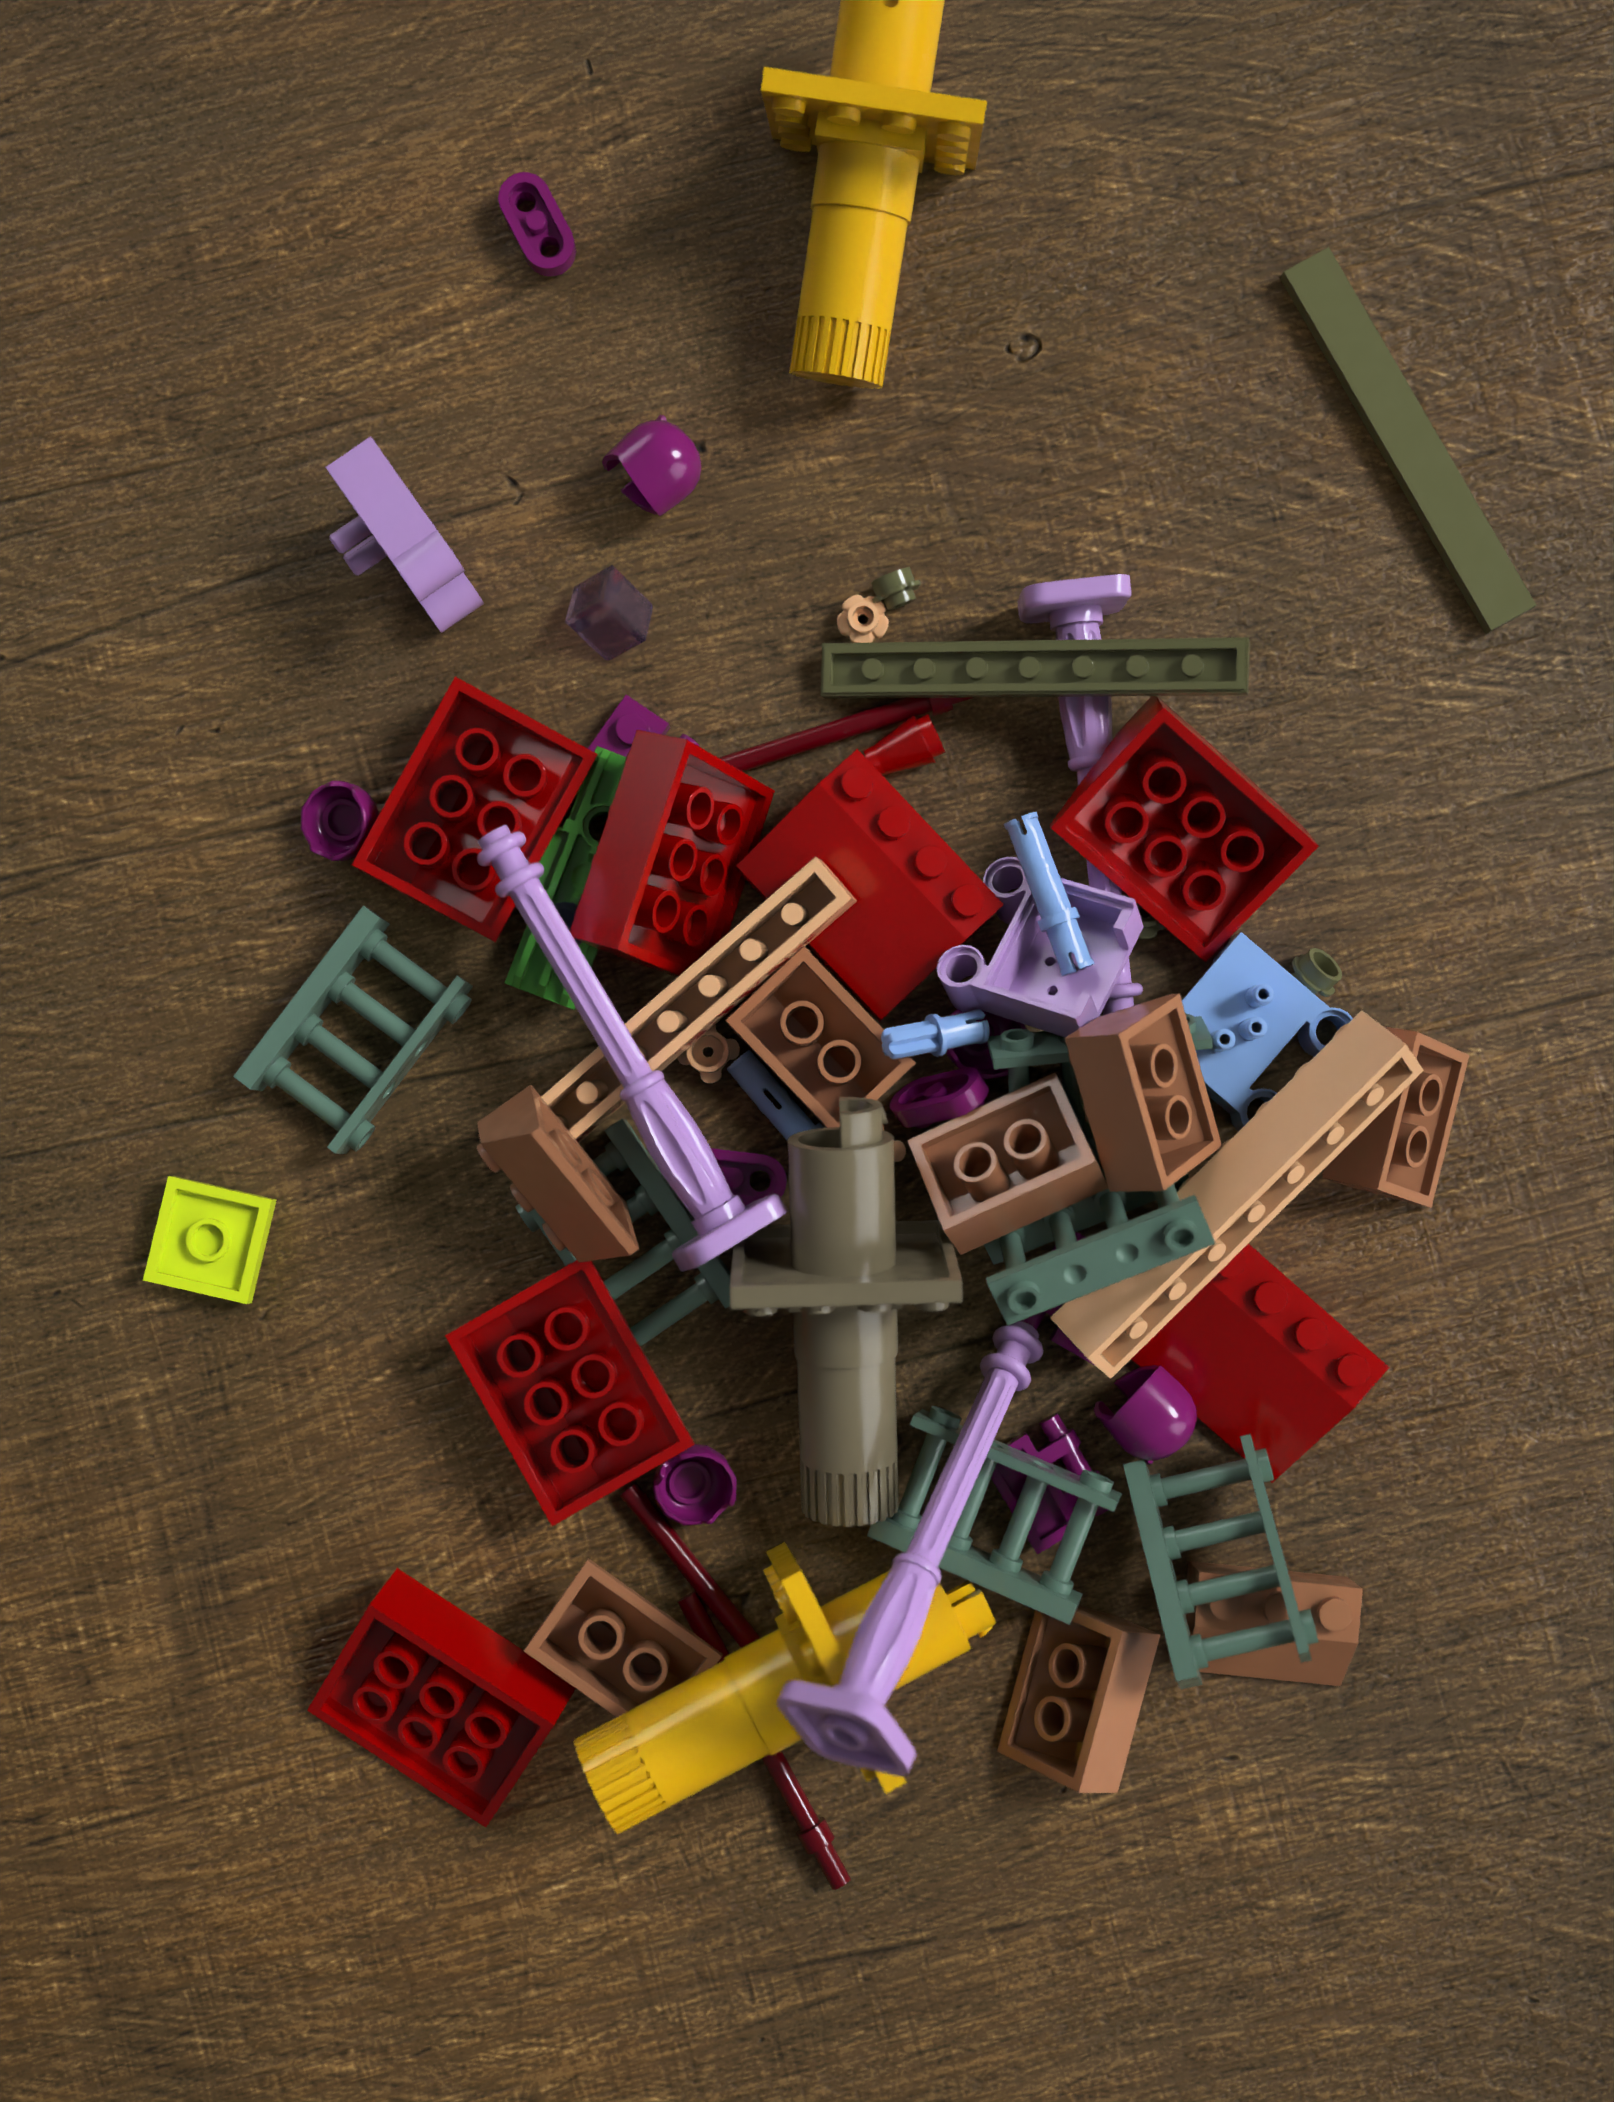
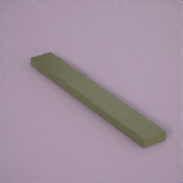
M1327 247L1285 270L1280 280L1484 633L1487 635L1537 606L1330 248Z
M1249 637L822 643L821 696L825 699L1248 695Z

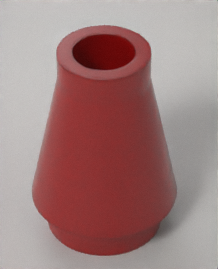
M929 714L918 719L913 715L875 745L863 750L867 760L883 776L936 763L935 757L946 753Z

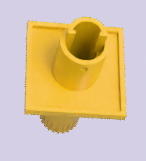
M841 0L830 77L764 67L761 93L772 138L781 140L780 146L785 149L808 152L811 151V145H817L818 151L810 207L813 212L789 373L792 375L841 386L870 389L883 387L907 226L911 223L918 173H922L924 162L934 163L935 171L948 175H964L965 168L976 169L987 101L931 92L945 0Z
M784 1542L766 1551L772 1565L763 1569L783 1612V1614L774 1618L779 1629L725 1656V1660L574 1739L575 1749L588 1783L614 1831L620 1834L766 1755L771 1754L773 1756L803 1740L777 1705L778 1698L786 1682L798 1680L832 1688L840 1683L855 1635L868 1607L890 1570L819 1607L802 1570L786 1543ZM968 1580L947 1592L944 1591L940 1583L935 1588L920 1638L894 1690L971 1650L968 1639L976 1634L980 1638L983 1637L996 1624L980 1589L975 1591L971 1581ZM860 1767L867 1782L878 1777L886 1794L907 1783L904 1776H895Z

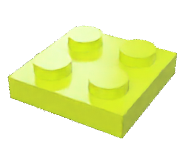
M168 1176L143 1281L243 1304L252 1303L277 1200L181 1177Z

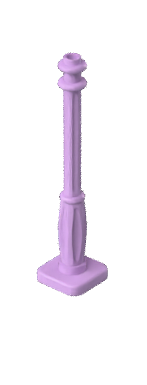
M1126 574L1105 575L1026 586L1022 589L1018 599L1019 618L1024 623L1050 621L1051 631H1056V640L1102 639L1099 626L1103 624V615L1121 611L1131 597L1130 576ZM1111 696L1058 697L1070 758L1068 767L1070 770L1077 772L1078 786L1093 765L1103 755V752L1113 739ZM1087 860L1089 886L1122 895V890ZM1129 958L1103 1008V1015L1134 1006L1133 996H1138L1143 992L1141 984L1132 983Z
M507 825L501 826L489 832L478 841L483 850L478 854L477 861L481 866L492 865L501 879L495 887L496 894L499 897L510 896L622 1084L624 1089L621 1090L620 1097L623 1102H626L650 1155L666 1181L695 1219L691 1223L698 1235L672 1252L673 1259L681 1272L694 1269L787 1213L788 1210L777 1194L758 1199L747 1206H744L738 1194L732 1195L719 1164L696 1122L666 1083L663 1073L660 1070H651L542 886L539 878L544 874L543 865L538 862L529 864L520 848L526 842L524 833H511Z
M1018 1321L995 1330L992 1339L998 1351L982 1358L980 1368L985 1379L907 1551L898 1554L894 1558L890 1572L865 1613L855 1635L840 1683L832 1688L804 1681L791 1680L786 1682L778 1698L777 1705L804 1742L814 1752L827 1759L895 1776H906L909 1773L916 1756L915 1749L884 1705L907 1667L920 1638L934 1590L941 1581L938 1565L1015 1391L1026 1389L1031 1382L1030 1372L1026 1365L1040 1360L1043 1355L1042 1343L1038 1339L1039 1333L1028 1323Z

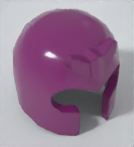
M659 415L656 420H649L637 425L602 460L603 467L607 471L612 470L621 462L632 479L621 489V492L644 511L659 516L690 495L700 480L701 460L694 442L677 425L667 422L664 415Z
M1161 1365L1140 1367L1128 1372L1115 1381L1114 1384L1128 1398V1401L1115 1415L1102 1401L1095 1403L1094 1412L1096 1417L1116 1442L1128 1454L1140 1460L1144 1459L1146 1465L1152 1464L1153 1461L1168 1458L1182 1448L1192 1436L1197 1422L1196 1407L1191 1395Z

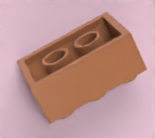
M804 946L725 1020L732 1030L826 1128L840 1127L839 1097H859L877 1101L916 1064L910 1057L894 1060L884 1055L881 1034L884 1029Z
M1180 993L1166 995L1097 1017L1065 1037L1069 1060L1075 1072L1084 1103V1111L1090 1123L1099 1154V1162L1103 1168L1110 1192L1165 1191L1222 1147Z
M1385 1027L1408 1046L1424 1071L1325 1167L1322 1178L1355 1189L1432 1208L1469 1055L1417 1031Z
M1056 1072L907 1140L942 1228L960 1255L1108 1189L1105 1176Z
M532 1085L526 1087L477 1122L480 1144L476 1147L481 1158L494 1173L501 1169L513 1182L510 1185V1190L517 1202L526 1212H530L533 1209L538 1212L545 1221L542 1224L545 1234L559 1251L567 1247L578 1262L629 1256L639 1249L626 1201Z
M589 1558L556 1602L524 1650L528 1655L615 1717L715 1666L722 1657V1653Z
M1189 1561L1187 1582L1192 1584L1257 1568ZM1288 1571L1298 1610L1310 1609L1319 1643L1308 1645L1312 1660L1301 1663L1296 1643L1292 1642L1208 1661L1209 1667L1199 1669V1672L1341 1686L1358 1645L1363 1588L1345 1576ZM1281 1587L1194 1606L1195 1612L1185 1614L1190 1636L1201 1634L1202 1639L1289 1619Z
M1078 1605L1070 1625L1035 1610L997 1752L1078 1793H1118L1160 1634L1121 1617Z

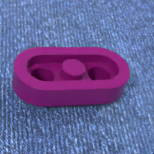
M520 172L508 177L500 187L498 201L502 215L528 265L536 273L543 276H557L566 272L575 260L576 245L573 234L547 184L542 178L529 172ZM524 201H532L536 204L529 212H522L518 209L519 205ZM553 245L559 248L558 253L553 257H546L541 254L547 246Z
M962 1068L919 1078L910 1082L894 1095L890 1102V1109L903 1127L921 1129L930 1126L934 1122L963 1116L983 1106L989 1088L976 1068Z
M711 1148L732 1195L738 1194L744 1206L772 1194H777L780 1198L784 1194L787 1185L786 1173L782 1165L773 1157L763 1154ZM762 1170L769 1174L771 1184L767 1190L756 1191L752 1188L750 1178L754 1172Z

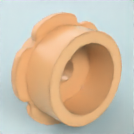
M854 595L842 604L843 611L837 616V627L840 633L846 636L851 643H872L876 639L882 638L888 629L889 620L884 614L886 607L882 601L873 603L872 599L874 596L863 598L861 595ZM865 615L868 618V622L861 624L858 621V617Z

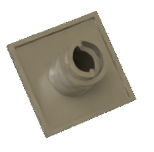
M839 1097L840 1127L802 1131L788 1138L790 1224L766 1225L734 1245L730 1281L731 1309H743L745 1314L753 1316L774 1314L778 1311V1308L789 1307V1312H793L794 1356L797 1359L802 1513L807 1518H812L814 1522L818 1521L821 1524H831L832 1526L851 1527L855 1525L876 1524L878 1521H885L886 1518H891L893 1513L896 1514L899 1509L896 1405L897 1309H902V1304H915V1307L920 1310L938 1311L948 1308L949 1303L962 1302V1277L953 1243L944 1232L940 1220L895 1221L894 1137L892 1134L883 1131V1124H888L882 1103L867 1098Z

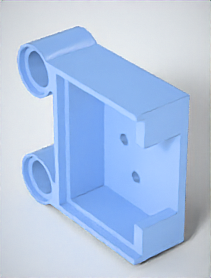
M1242 932L1228 940L1227 944L1213 959L1214 963L1182 999L1185 1013L1194 1017L1201 1016L1212 1037V1049L1196 1050L1208 1096L1230 1114L1232 1125L1238 1132L1249 1122L1247 1107L1252 1100L1257 1098L1267 1102L1277 1094V1092L1271 1089L1251 1090L1250 1087L1297 1031L1300 1046L1306 1053L1315 1057L1325 1047L1316 1035V1027L1319 1021L1327 1019L1338 1030L1353 1019L1348 1012L1341 1008H1333L1326 1005Z

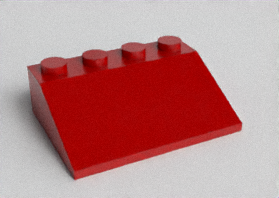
M455 676L355 857L352 866L496 943L516 905L510 896L499 897L496 894L495 887L501 879L492 865L485 867L479 865L477 856L483 849L478 841L489 832L507 825L511 833H524L526 842L520 849L528 863H540L598 754Z
M1151 696L1119 730L1103 752V755L1093 765L1049 825L1054 832L1129 897L1135 899L1136 903L1204 962L1319 847L1300 823L1158 696Z
M636 730L614 800L609 808L608 818L597 851L592 859L591 869L579 905L575 910L574 920L570 929L573 938L627 960L674 977H679L729 933L746 881L735 867L758 844L775 790L687 739Z
M858 749L821 780L735 867L763 899L767 900L813 858L817 857L823 860L857 902L807 945L879 1022L937 969L938 961L945 951L967 942L1004 905Z
M1249 1243L1131 1359L1139 1367L1161 1365L1191 1395L1196 1407L1197 1418L1244 1459L1245 1454L1240 1436L1251 1434L1255 1450L1266 1448L1274 1480L1270 1481L1271 1483L1346 1417L1390 1368Z
M576 1260L445 1335L551 1526L558 1524L695 1445L694 1440L592 1261L578 1262Z
M397 1568L369 1604L307 1711L486 1828L554 1727L576 1688L528 1655L524 1650Z

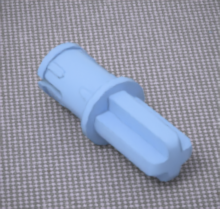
M981 1009L940 1017L938 1014H928L924 1021L886 1028L881 1034L882 1050L884 1055L894 1060L925 1053H931L936 1057L943 1056L947 1049L986 1043L989 1038L988 1020L976 1023V1020L985 1017Z

